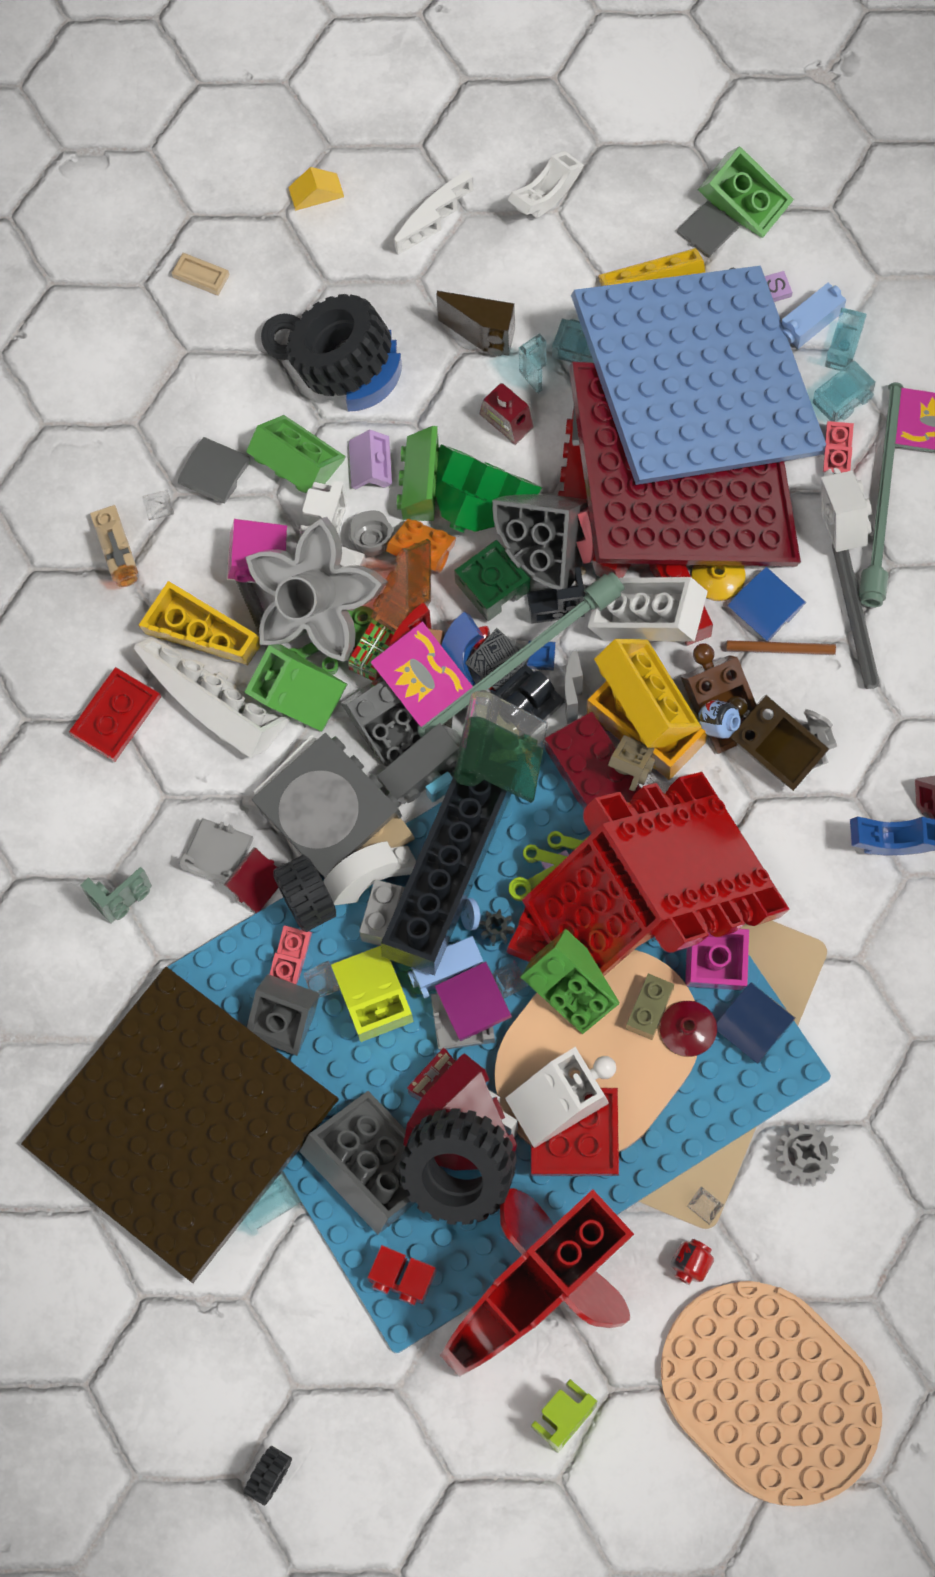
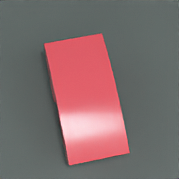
M827 421L823 472L831 469L832 473H834V468H838L841 473L851 470L854 423Z
M286 925L283 926L278 950L274 954L270 975L297 985L312 932H305L302 929Z

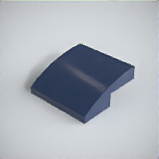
M751 982L716 1024L717 1031L758 1064L776 1041L782 1037L796 1017Z

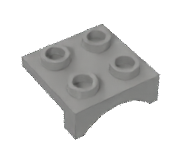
M202 818L187 854L182 855L179 865L185 871L224 885L245 859L254 838L251 835L235 830L230 824L227 827L224 825V822L218 824Z
M438 993L431 994L439 1051L443 1047L448 1050L495 1043L493 1026L460 1042Z

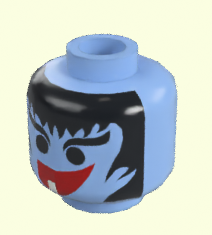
M718 700L706 703L698 714V722L701 728L706 731V734L719 738H729L739 728L741 722L736 706Z

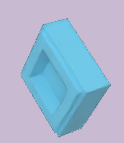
M448 771L425 787L426 795L432 803L446 795L453 779Z

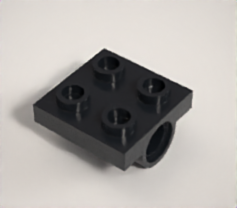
M525 664L487 700V703L493 704L499 711L500 716L527 740L565 703V699L555 691L553 684L544 674L537 670L533 671Z

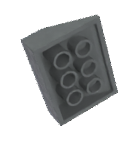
M369 1091L308 1135L300 1150L302 1155L377 1235L398 1220L416 1203H412L406 1195L408 1189L404 1190L400 1182L399 1164L406 1147L403 1145L406 1130Z

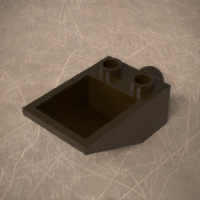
M764 695L751 711L747 709V703L742 697L734 696L727 701V703L736 706L742 719L739 728L734 731L729 739L792 791L797 788L829 750L825 744L767 695ZM765 709H770L773 712L770 720L763 717ZM747 730H752L755 734L752 741H748L745 738Z

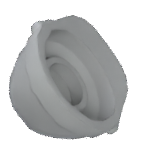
M365 511L355 515L351 520L349 540L353 542L361 553L371 557L377 556L387 549L394 529L386 516L380 511Z

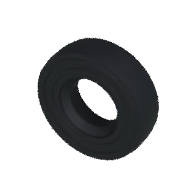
M283 313L277 314L266 321L262 328L261 340L265 351L270 356L279 360H288L287 345L277 343L274 339L275 334L281 329H289L293 332V325L300 318L292 314Z

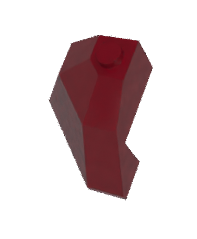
M465 1053L424 1094L407 1123L403 1143L406 1146L415 1126L420 1124L421 1120L427 1115L433 1116L436 1111L446 1110V1113H448L451 1108H456L466 1113L468 1110L475 1111L479 1117L483 1118L485 1115L492 1120L491 1124L495 1127L499 1125L505 1131L503 1137H508L513 1144L512 1151L515 1152L517 1147L513 1134H508L502 1123L505 1115L497 1097L492 1098L486 1082L490 1080L485 1069ZM440 1154L434 1157L439 1166L455 1171L478 1169L470 1160L457 1154Z

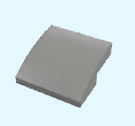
M577 650L571 652L565 674V716L567 724L578 719L577 696L582 695L583 673Z

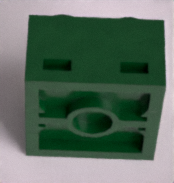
M498 540L492 542L454 570L455 583L487 621L501 613V606L511 598L517 601L530 592V578L521 567L518 568Z

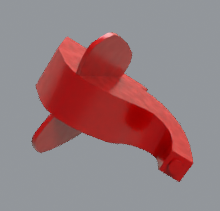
M510 1188L505 1202L500 1205V1223L506 1237L522 1256L505 1270L479 1299L452 1334L440 1356L461 1377L490 1360L535 1328L563 1301L576 1315L590 1325L604 1328L622 1327L630 1320L628 1306L619 1291L596 1270L621 1248L634 1233L593 1189L554 1225L545 1211L531 1196L515 1188Z

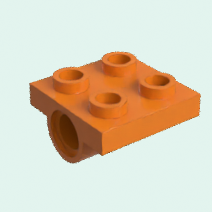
M407 519L388 542L386 552L441 573L447 562L449 552L455 545L456 537L447 534L443 530H436L423 525L420 521Z

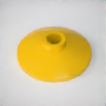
M694 565L692 569V579L708 591L706 598L713 601H724L733 598L741 591L745 583L746 574L744 566ZM716 569H722L724 573L722 575H717L714 571Z

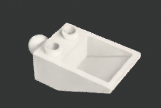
M574 1047L548 1063L505 1098L534 1148L609 1104L596 1079L611 1078L616 1072V1063L609 1056H601L595 1060L593 1068L589 1070L577 1048ZM573 1070L580 1071V1075L575 1073L573 1075L574 1079L570 1078V1073ZM586 1095H594L591 1098L584 1101Z

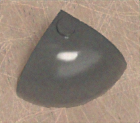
M540 494L509 495L494 499L493 517L497 534H500L507 548L505 550L516 566L525 570L533 577V580L553 589L569 588L574 583L575 568L582 567L583 563L576 542L584 537V533L577 514L588 507L587 499Z

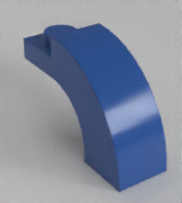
M391 330L389 331L392 344L390 353H387L389 357L386 364L381 366L382 371L377 376L374 375L369 384H363L359 387L360 390L355 392H347L348 412L364 410L375 406L383 401L397 385L402 371L401 353H397V340H392Z
M463 612L448 628L441 646L471 685L474 686L476 683L470 675L466 661L472 648L484 636L468 613ZM481 694L471 703L475 704L480 699H483L484 701H486V699L483 696V694Z
M859 816L850 819L851 845L864 848V853L893 856L935 851V819L919 817L902 822H882Z

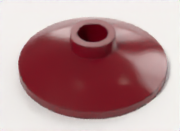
M695 1001L675 1003L665 1011L661 1018V1039L671 1052L679 1056L695 1057L701 1055L715 1041L717 1034L715 1017L701 1003ZM686 1022H691L694 1025V1029L687 1031L683 1025Z

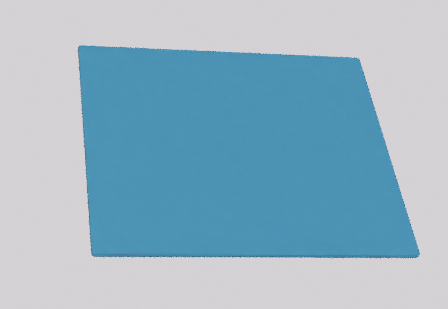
M545 740L517 756V762L505 766L516 770L515 788L468 898H473L479 906L480 921L486 922L487 911L492 915L497 914V911L501 909L502 916L505 918L507 916L512 917L511 923L507 926L513 927L514 933L526 906L523 901H516L511 897L509 884L517 877L529 879L545 870L541 861L529 863L524 859V848L532 844L541 850L556 854L567 850L570 855L574 850L566 847L555 850L548 845L547 837L551 832L559 831L563 836L584 840L591 835L584 822V810L547 754ZM442 802L406 823L415 839L404 846L409 847L416 861ZM554 836L551 839L553 844L561 842V838L558 836ZM529 850L526 855L529 858H533L537 852ZM410 875L388 877L380 881L405 888ZM372 884L361 894L356 903L335 905L336 917L310 930L312 936L297 985L320 993L315 1015L297 1056L278 1048H273L338 1097V1102L319 1126L369 1091L406 1130L407 1123L420 1102L408 1094L407 1087L440 1052L438 1050L431 994H436L437 990L429 991V997L424 999L419 987L413 988L407 972L412 971L411 967L390 960L411 1010L414 1022L360 1042L331 964L379 946L361 941L359 933L372 891ZM524 887L516 889V894L523 895L526 892ZM281 898L174 962L168 968L247 1028L256 989L266 975H270L274 954L278 950L283 926L301 928L294 919L284 898ZM460 915L447 946L473 936L483 962H487L512 1017L493 1026L495 1043L448 1049L447 1051L455 1061L465 1053L483 1067L490 1080L486 1082L488 1090L497 1095L495 1063L501 1042L510 1026L537 992L520 978L529 962L507 953V947L514 934L507 933L506 944L501 940L496 941V944L492 946L491 939L488 937L486 939L481 938L482 932L486 929L478 926L476 930H466ZM491 925L492 929L501 931V926ZM653 937L635 949L667 964L685 983L687 948L675 952H667L662 949L656 938ZM748 954L747 986L752 982L786 1009ZM688 987L695 1002L706 1006L715 1017L716 1023L744 990ZM793 1021L782 1037L776 1041L758 1064L717 1031L712 1046L706 1052L697 1056L690 1075L652 1126L637 1142L624 1151L619 1152V1176H531V1145L517 1134L514 1138L517 1144L515 1151L516 1171L510 1188H515L531 1196L545 1211L554 1225L592 1189L618 1215L828 1082L831 1077L830 1072L795 1021ZM300 1150L283 1170L394 1353L402 1352L473 1307L493 1282L522 1256L506 1237L501 1227L500 1209L495 1214H489L488 1219L477 1222L474 1219L473 1224L462 1225V1222H457L456 1225L447 1224V1220L439 1219L437 1221L432 1219L430 1213L421 1212L417 1208L418 1204L415 1203L398 1220L377 1235L302 1155ZM442 1167L447 1174L458 1179L469 1180L482 1176L479 1169L455 1171ZM381 1245L406 1255L407 1262L398 1280V1285H400L411 1257L436 1267L437 1273L423 1304L416 1302L415 1306L399 1300V1293L389 1290L388 1294H384L372 1288L373 1283L369 1282L368 1275Z

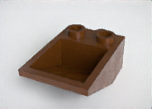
M706 643L697 645L693 650V658L696 663L703 667L680 677L697 716L701 708L709 701L727 702L734 696L742 697L747 703V709L751 711L756 702L738 657L728 655L712 662L715 655L714 649ZM729 670L732 675V679L728 680L726 677V674ZM704 681L709 683V688L705 691L701 687ZM747 730L745 738L748 741L754 739V732ZM708 735L717 754L737 746L729 738Z

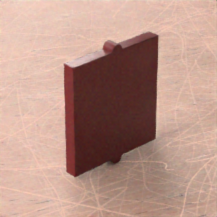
M253 847L225 882L224 886L238 897V902L244 903L256 914L261 911L278 889L273 872L278 867L274 865V860L268 859L257 848Z

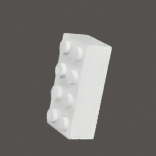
M691 577L619 578L625 587L621 592V596L602 611H599L597 608L592 610L588 628L605 641H613L614 639L695 641L708 591Z

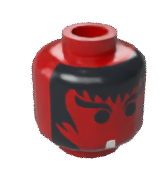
M691 1239L690 1242H682L671 1261V1267L676 1271L675 1277L688 1285L692 1281L703 1282L714 1262V1257L710 1254L712 1249L696 1239Z

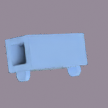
M828 282L782 319L783 332L787 336L789 344L792 343L799 349L844 312L846 299L841 295V290L838 286H832Z
M472 936L447 946L435 976L412 967V971L407 972L413 988L419 987L425 999L429 997V991L436 989V985L484 962Z

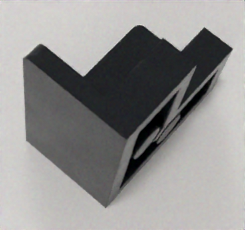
M581 567L575 568V586L565 589H547L527 593L531 624L559 620L584 600L585 592Z

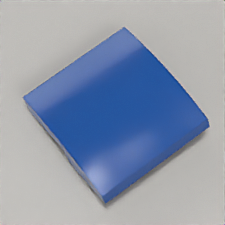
M765 567L727 606L769 642L786 622L789 623L807 602L769 568Z

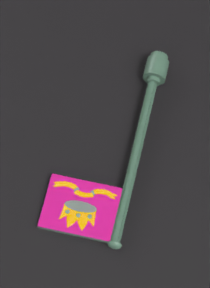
M893 382L888 386L890 394L871 563L868 568L862 570L859 596L861 604L872 608L882 606L887 594L889 574L882 567L895 447L935 452V393L904 388L898 382Z
M613 572L608 575H602L584 589L586 596L583 597L584 600L474 686L467 680L423 621L370 663L418 723V733L423 737L437 724H444L590 609L594 610L597 608L599 611H602L621 596V592L625 587Z

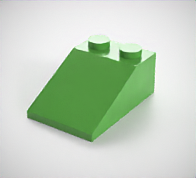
M740 146L728 152L697 189L720 211H725L726 215L761 238L767 234L794 200Z

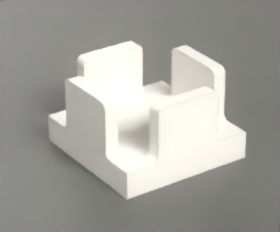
M333 481L332 485L314 482L312 489H308L302 512L304 515L310 516L308 526L301 525L300 535L309 526L324 517H328L339 535L347 507L344 484L342 482Z

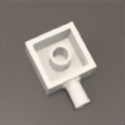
M834 468L835 474L832 473L831 469L827 470L824 473V477H821V511L836 552L867 546L868 534L871 533L868 515L872 514L869 499H864V489L861 480L857 481L853 470L841 473L838 468Z

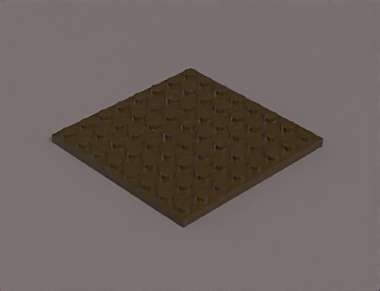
M166 966L23 1140L21 1145L194 1284L297 1154L308 1135L319 1126L339 1099Z

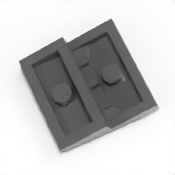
M203 437L178 478V484L225 504L237 488V480L249 466L250 456Z

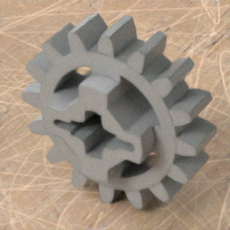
M799 1123L798 1131L789 1127L787 1130L789 1137L781 1135L779 1140L784 1146L778 1145L775 1151L782 1154L776 1158V1163L784 1164L780 1173L789 1172L791 1174L789 1177L790 1182L798 1178L799 1185L803 1187L805 1181L809 1180L813 1187L816 1185L817 1178L823 1183L827 1180L825 1172L828 1174L834 1173L835 1169L830 1164L838 1163L839 1158L832 1154L836 1153L839 1148L838 1146L830 1145L834 1139L833 1135L824 1136L826 1128L822 1127L819 1131H816L815 1124L811 1123L809 1129H805L803 1123ZM800 1137H812L810 1140L800 1141L799 1139H797ZM820 1144H822L825 1149L826 1159L820 1153ZM807 1149L811 1150V1157L807 1160L803 1159V1152H806ZM788 1150L790 1151L789 1153L794 1155V1165L789 1161ZM814 1168L815 1170H818L812 1173L803 1172L804 1169Z

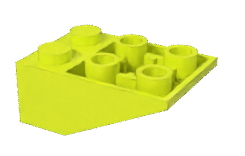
M381 946L331 964L360 1042L414 1022L391 961L381 955Z

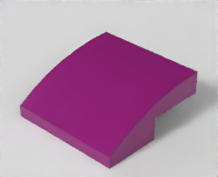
M487 962L435 986L460 1042L512 1017Z

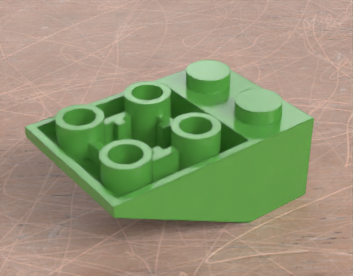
M272 644L268 645L244 693L278 712L319 731H323L348 684L285 646Z
M567 929L531 958L520 977L582 1034L620 1003L588 949Z

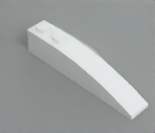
M152 637L135 644V651L168 692L188 712L216 733L220 739L229 742L239 749L243 755L253 758L266 751L291 719V717L262 704L244 693L247 688L246 685L241 684L238 687L227 681L228 676L220 672L214 675L204 670L205 664L197 660L181 658L182 653Z

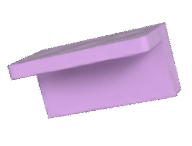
M369 429L349 441L351 487L358 489L367 483L384 488L391 485L389 436Z

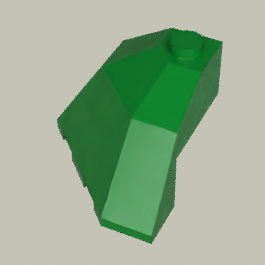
M443 444L439 447L435 496L442 518L451 522L449 527L464 533L465 529L478 532L495 527L493 517L494 499L509 495L539 494L542 487L527 479L505 472L504 469L490 463H483L457 449Z

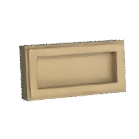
M182 253L171 273L172 277L218 296L230 275L229 270L186 253Z

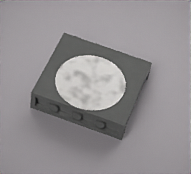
M326 732L252 798V801L289 842L302 855L304 854L312 861L316 870L324 879L336 865L360 849L392 818L397 816L400 819L402 817L398 809L401 806L398 800L391 793L386 796L380 790L383 785L373 774L368 777L362 771L364 765L355 755L349 757L344 752L346 749L345 745L336 736L331 739Z

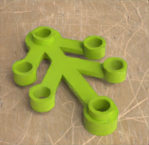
M553 831L547 837L548 845L555 850L562 847L575 850L584 841L563 836L559 831ZM554 836H558L561 838V842L553 844L551 839ZM527 845L523 850V856L527 862L535 863L541 861L553 864V866L529 879L523 877L513 879L509 884L511 897L516 901H522L527 894L568 856L541 850L536 845ZM529 850L537 852L533 858H529L526 854ZM524 887L526 892L523 895L516 894V889Z

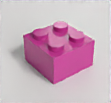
M739 929L722 937H714L709 933V936L701 943L688 947L686 955V986L742 990L747 987L749 929Z

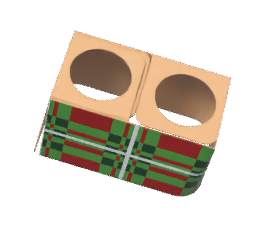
M375 615L349 659V670L371 681L379 678L380 674L370 662L389 648L390 641L397 629Z

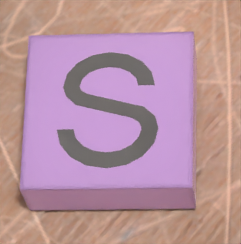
M784 271L765 276L774 302L792 297L793 292Z

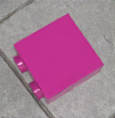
M234 519L229 538L227 580L256 583L249 571L246 557L265 550L279 549L286 551L287 525Z

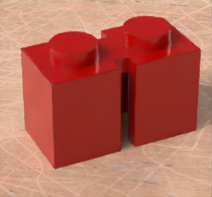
M381 1245L368 1275L369 1282L373 1283L372 1288L384 1294H388L389 1290L399 1293V1300L415 1306L416 1302L423 1304L437 1273L436 1267L411 1257L400 1285H398V1280L407 1262L406 1255Z

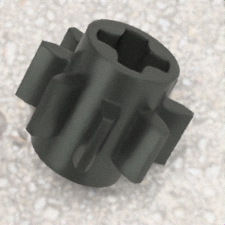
M501 909L497 911V914L492 915L487 911L486 922H479V927L486 929L482 932L481 938L486 939L488 937L491 939L492 946L496 944V941L501 940L506 944L507 933L514 934V928L507 926L511 923L512 917L507 916L505 918L502 916ZM491 925L501 926V931L492 929Z

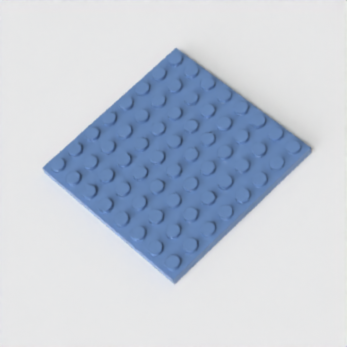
M761 265L583 288L572 292L571 298L636 485L824 455L826 442L789 341L783 332L784 328Z

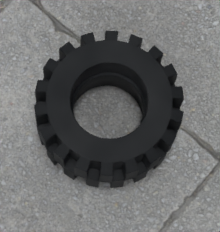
M303 854L273 870L275 882L294 919L303 931L308 932L336 917V908L314 864L307 856Z

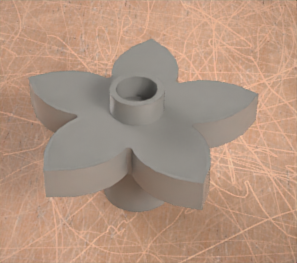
M328 517L319 519L306 529L298 541L295 555L279 549L265 550L247 556L246 560L255 582L264 591L275 596V601L266 608L261 619L259 628L260 645L285 644L302 636L307 631L312 643L321 652L331 658L344 662L350 659L355 645L354 622L347 610L355 609L371 602L380 594L388 581L376 571L365 566H340L342 558L341 540L336 528Z

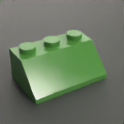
M285 415L257 425L246 451L254 457L256 462L268 466L278 477L287 479L303 493H307L310 488L312 489L314 482L325 484L346 458L345 455Z
M430 426L407 436L406 446H401V462H405L404 470L399 471V486H403L402 494L397 495V510H401L402 520L434 521L439 455L438 426Z

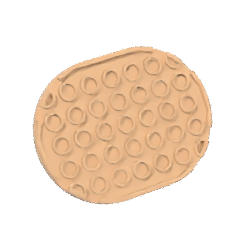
M633 950L604 976L619 1000V1005L584 1034L577 1030L545 999L536 993L510 1026L498 1050L495 1063V1086L497 1095L500 1097L502 1111L517 1120L505 1098L548 1063L574 1047L577 1048L589 1070L593 1068L597 1058L609 1056L616 1063V1072L611 1078H598L596 1082L600 1088H618L619 1152L624 1151L637 1142L652 1126L690 1075L697 1056L683 1057L671 1052L661 1039L660 1023L653 1040L626 1030L627 1022L648 973L675 984L665 1011L675 1003L695 1001L689 988L667 964L647 953ZM686 1022L683 1025L687 1031L694 1029V1025L691 1022ZM573 1070L570 1073V1078L574 1079L573 1075L575 1073L580 1075V1071ZM518 1121V1135L531 1145L530 1140Z
M741 1281L718 1286L701 1294L685 1307L673 1323L667 1335L661 1357V1382L667 1405L684 1432L738 1487L748 1494L772 1504L792 1507L808 1506L827 1501L839 1495L854 1484L865 1472L877 1450L882 1427V1407L876 1383L858 1354L802 1299L780 1287L760 1282Z

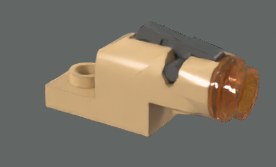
M112 505L90 513L112 580L119 587L134 584L138 580V570L116 506Z

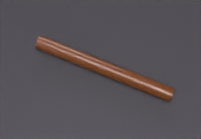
M727 640L726 651L836 655V644Z

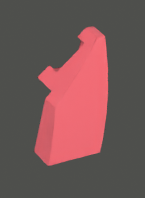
M588 507L577 514L584 533V537L576 542L583 564L591 562L595 555Z

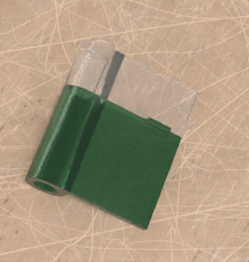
M475 691L469 698L454 772L455 780L466 786H474L486 780L532 803L536 793L548 722L495 696L489 691Z

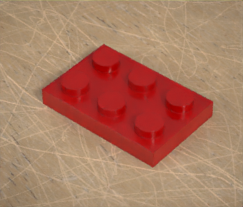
M115 667L72 726L69 733L82 743L116 762L156 706L161 695Z

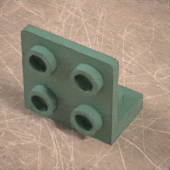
M142 867L138 868L111 894L101 882L98 881L95 884L89 877L80 885L89 902L110 923L122 919L129 912V907L135 901L143 900L149 894L152 887Z

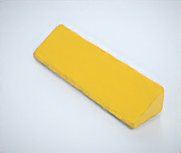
M694 248L600 274L598 279L601 286L705 273V266L700 253Z

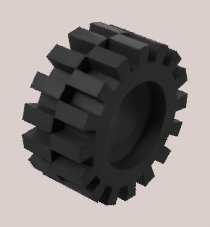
M270 1446L255 1466V1470L251 1473L250 1479L244 1488V1494L265 1506L283 1481V1477L291 1465L292 1457L274 1446Z

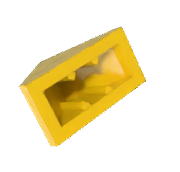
M314 167L308 168L288 187L295 211L344 198L337 173Z

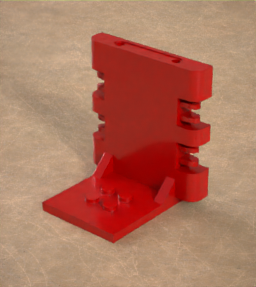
M703 772L679 777L669 786L666 793L662 792L657 783L645 785L634 794L630 803L626 802L621 792L594 798L585 807L583 813L584 822L591 835L522 899L548 944L567 929L588 949L603 976L609 973L639 945L653 937L656 938L662 949L667 952H675L701 943L709 936V933L714 937H722L736 932L745 923L749 926H757L779 919L790 910L770 879L768 872L761 865Z

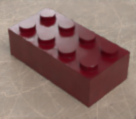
M593 712L545 737V750L583 810L594 798L616 792H621L626 802L630 803L634 794L641 789L640 785H638L635 792L629 790L634 776L620 774L613 767L608 766L616 748Z

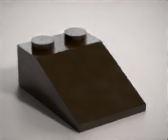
M437 290L438 320L484 352H488L493 356L510 355L515 332V303Z

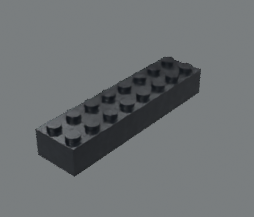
M467 753L463 754L381 941L382 957L435 976L515 788L516 770Z

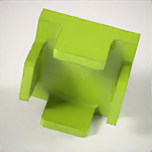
M571 1379L566 1383V1387L582 1401L576 1403L563 1390H558L542 1409V1419L556 1432L551 1435L538 1422L534 1421L531 1424V1428L558 1453L597 1407V1400L582 1390Z

